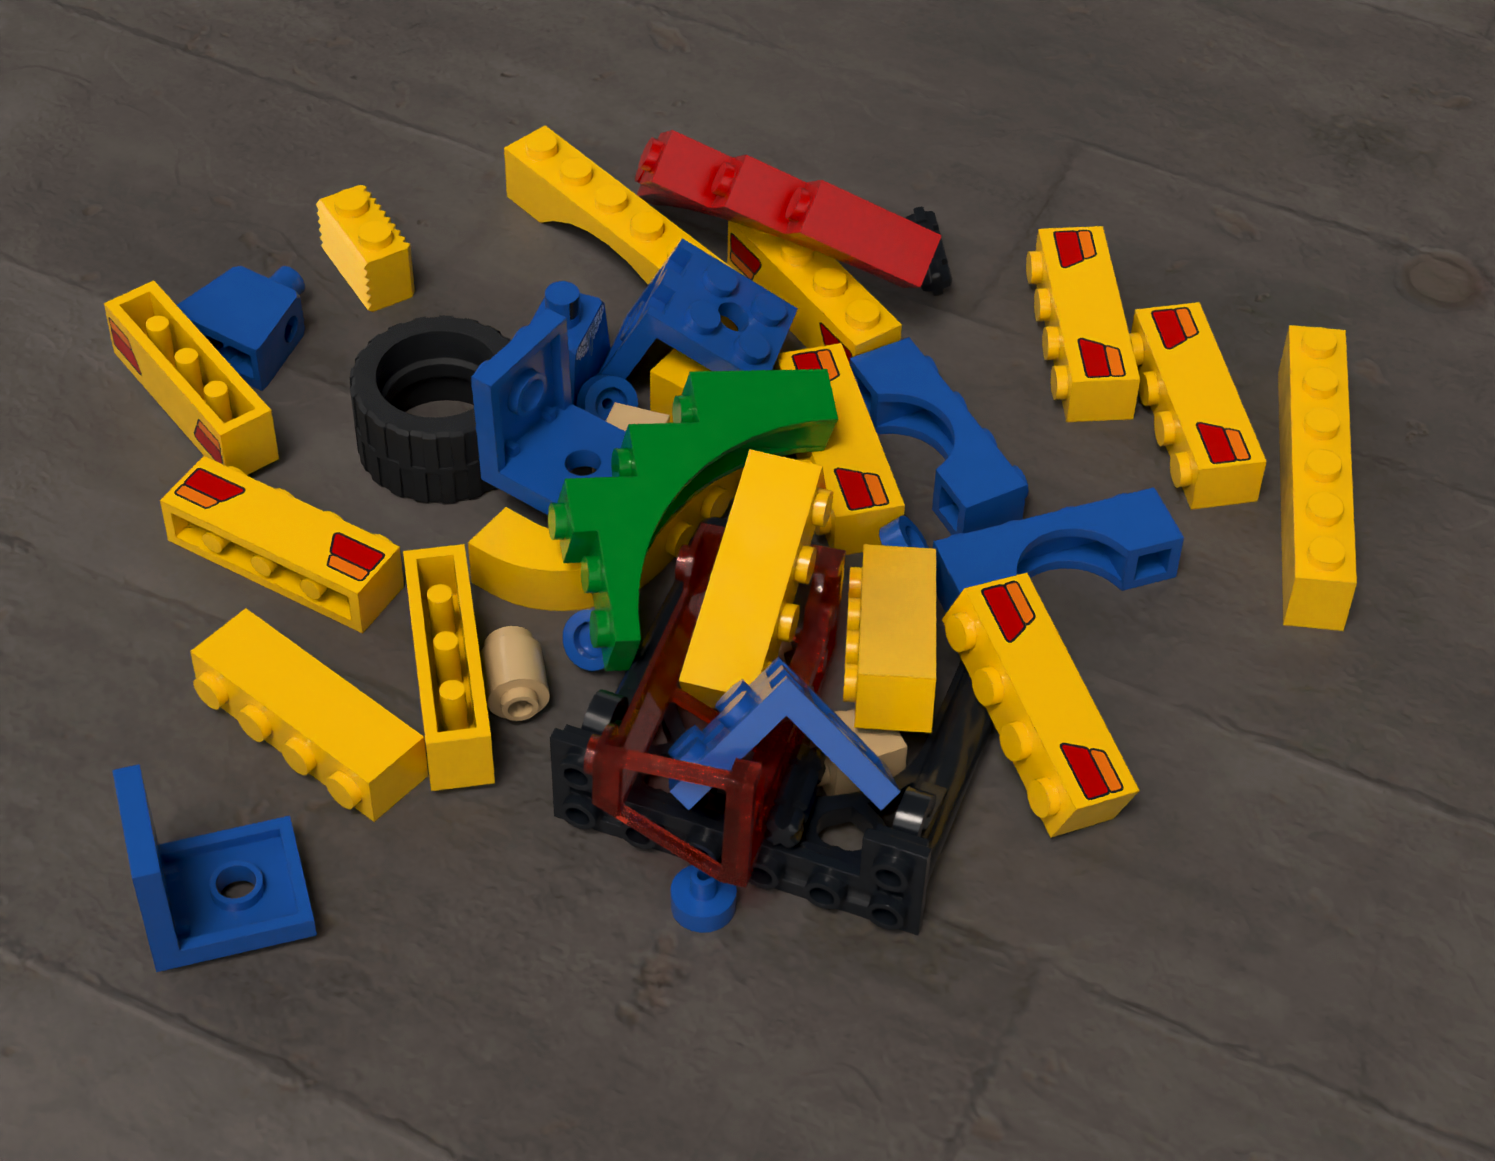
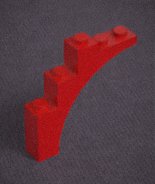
M674 130L660 133L658 139L650 138L641 155L639 168L635 176V182L641 184L637 195L652 205L688 209L748 226L827 255L902 288L921 287L942 235L824 180L805 182L749 155L731 157Z

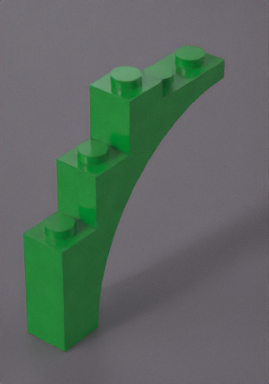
M828 369L689 372L682 395L675 396L673 401V423L628 424L621 448H614L612 452V477L564 479L558 502L550 503L549 534L552 540H560L563 563H581L582 588L584 593L593 594L595 610L591 611L589 622L591 644L593 648H601L605 671L630 670L641 642L638 605L640 578L644 559L654 540L672 516L693 496L713 482L743 468L749 449L777 456L824 451L838 421Z

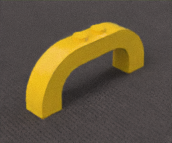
M676 349L670 351L650 370V411L670 415V422L673 423V401L675 396L682 395L689 372L711 370ZM744 467L713 482L693 496L672 516L658 534L645 556L639 589L658 575L674 557L680 558L688 551V543L702 520L710 517H722L730 500L737 492ZM505 507L468 542L471 583L488 593L516 605L540 610L571 611L594 607L593 594L584 593L582 588L581 563H563L560 540H552L550 538L549 528L534 523Z

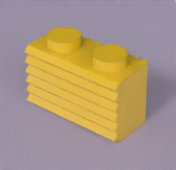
M357 185L319 199L316 206L319 209L317 215L320 217L318 223L321 225L319 228L322 234L320 239L323 242L321 247L367 310L375 312L412 298L415 293L411 245L406 243V238L401 236V231L396 230V224L391 223V218L386 217V211H382L381 205L377 204L376 198H372V193L367 192V186Z

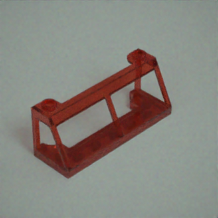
M701 522L691 546L682 544L679 550L675 567V580L684 582L683 591L619 729L616 724L608 723L602 735L592 734L586 748L584 773L593 775L592 804L719 882L746 888L765 840L767 831L766 819L770 809L775 805L773 801L784 771L790 765L788 761L792 750L801 744L804 733L786 716L751 750L755 752L752 761L736 758L731 771L648 754V750L670 702L676 703L708 724L720 714L677 687L726 528ZM810 544V546L817 549L811 588L805 606L803 630L799 627L796 628L793 641L798 643L789 667L819 696L837 649L846 550ZM639 772L724 789L726 791L721 864L625 805Z

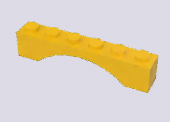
M546 125L504 147L507 197L540 223L550 221L569 223L590 232L625 259L647 284L651 282L682 238L729 266ZM720 315L721 322L727 328L738 331L737 326L732 320Z

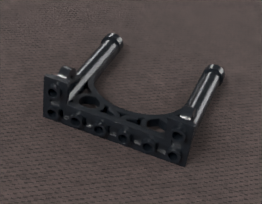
M710 517L702 520L688 543L689 555L639 646L630 670L625 672L615 693L603 689L598 690L587 708L581 728L566 724L564 730L554 728L550 736L554 817L564 819L570 825L579 829H594L624 839L637 848H652L685 859L691 865L698 863L717 865L731 875L746 879L756 887L763 889L774 888L807 899L820 908L838 909L869 919L881 928L888 930L899 929L918 936L923 926L927 884L994 726L985 706L980 704L974 694L972 679L962 659L932 725V733H929L925 744L913 762L893 777L901 792L882 810L862 791L832 796H816L808 820L803 826V837L794 847L787 848L781 843L773 846L765 837L767 831L765 822L770 809L775 805L773 801L777 793L776 790L756 785L728 772L709 790L716 795V807L727 813V815L703 808L708 802V792L688 810L672 793L665 792L662 789H655L644 782L643 779L649 773L667 769V764L673 759L668 754L669 749L686 732L677 708L678 694L681 689L679 678L728 521L719 517ZM660 718L667 743L651 745L642 750L657 719ZM899 805L892 828L885 826L884 820L878 814ZM852 822L864 833L862 849L854 851L844 850L839 846H831L818 836L821 830L829 826Z

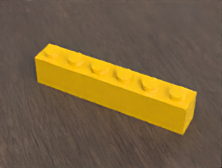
M1289 325L1278 371L1283 625L1344 631L1357 585L1346 330Z

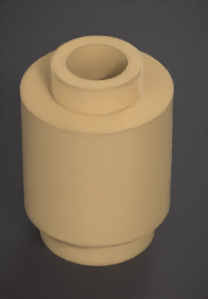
M506 626L490 633L485 639L484 647L480 653L488 707L493 714L512 721L529 719L540 712L550 699L541 646L533 638L530 631L522 627Z

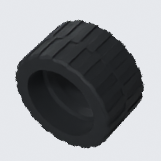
M445 315L430 318L425 316L389 327L384 333L377 334L372 338L365 349L360 350L355 358V365L350 371V393L360 462L365 471L372 475V480L381 487L391 490V493L397 496L412 498L417 502L455 503L457 500L467 498L470 500L482 496L483 493L489 490L496 489L493 485L481 480L474 408L461 414L437 418L416 416L406 413V411L424 403L444 400L460 401L474 405L471 376L474 375L481 363L490 360L511 341L509 338L501 335V331L490 325L480 324L477 320L454 318L453 316Z

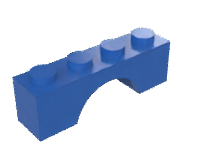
M910 337L850 358L851 369L876 433L899 434L919 439L935 448L945 459L936 469L932 510L951 535L965 534L1002 525L1011 520L1023 519L1025 498L1028 496L1029 489L1022 470L1018 466L1010 464L998 449L992 433L987 428H982L968 411L966 402L961 394L950 389L939 375L938 368L933 359L928 355L924 356Z
M1155 487L1133 493H1122L1112 498L1075 507L1069 506L1055 512L1022 520H1011L1002 525L965 534L958 533L948 538L933 541V549H936V595L945 613H947L964 588L1023 573H1028L1029 577L1032 578L1037 574L1054 569L1088 571L1103 577L1121 591L1175 578L1184 536Z

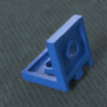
M682 238L627 313L597 375L608 374L626 379L656 338L711 371L772 370L798 308ZM720 315L732 320L737 326L738 331L727 328L721 322Z
M547 308L528 326L521 327L513 339L495 356L479 365L474 375L471 376V387L473 391L481 480L548 515L550 503L558 502L565 478L612 477V452L614 448H621L626 431L572 404L567 319ZM582 466L592 467L597 470L585 476L570 473L574 468Z
M779 656L750 685L743 679L735 683L715 705L720 714L702 731L696 725L689 728L676 740L668 751V754L673 758L667 764L669 790L690 810L787 716L880 810L886 807L901 792L888 766Z
M140 764L112 770L132 880L156 972L317 935L290 815L159 844ZM247 881L255 885L249 894L240 898H227L220 894L223 888L232 882Z

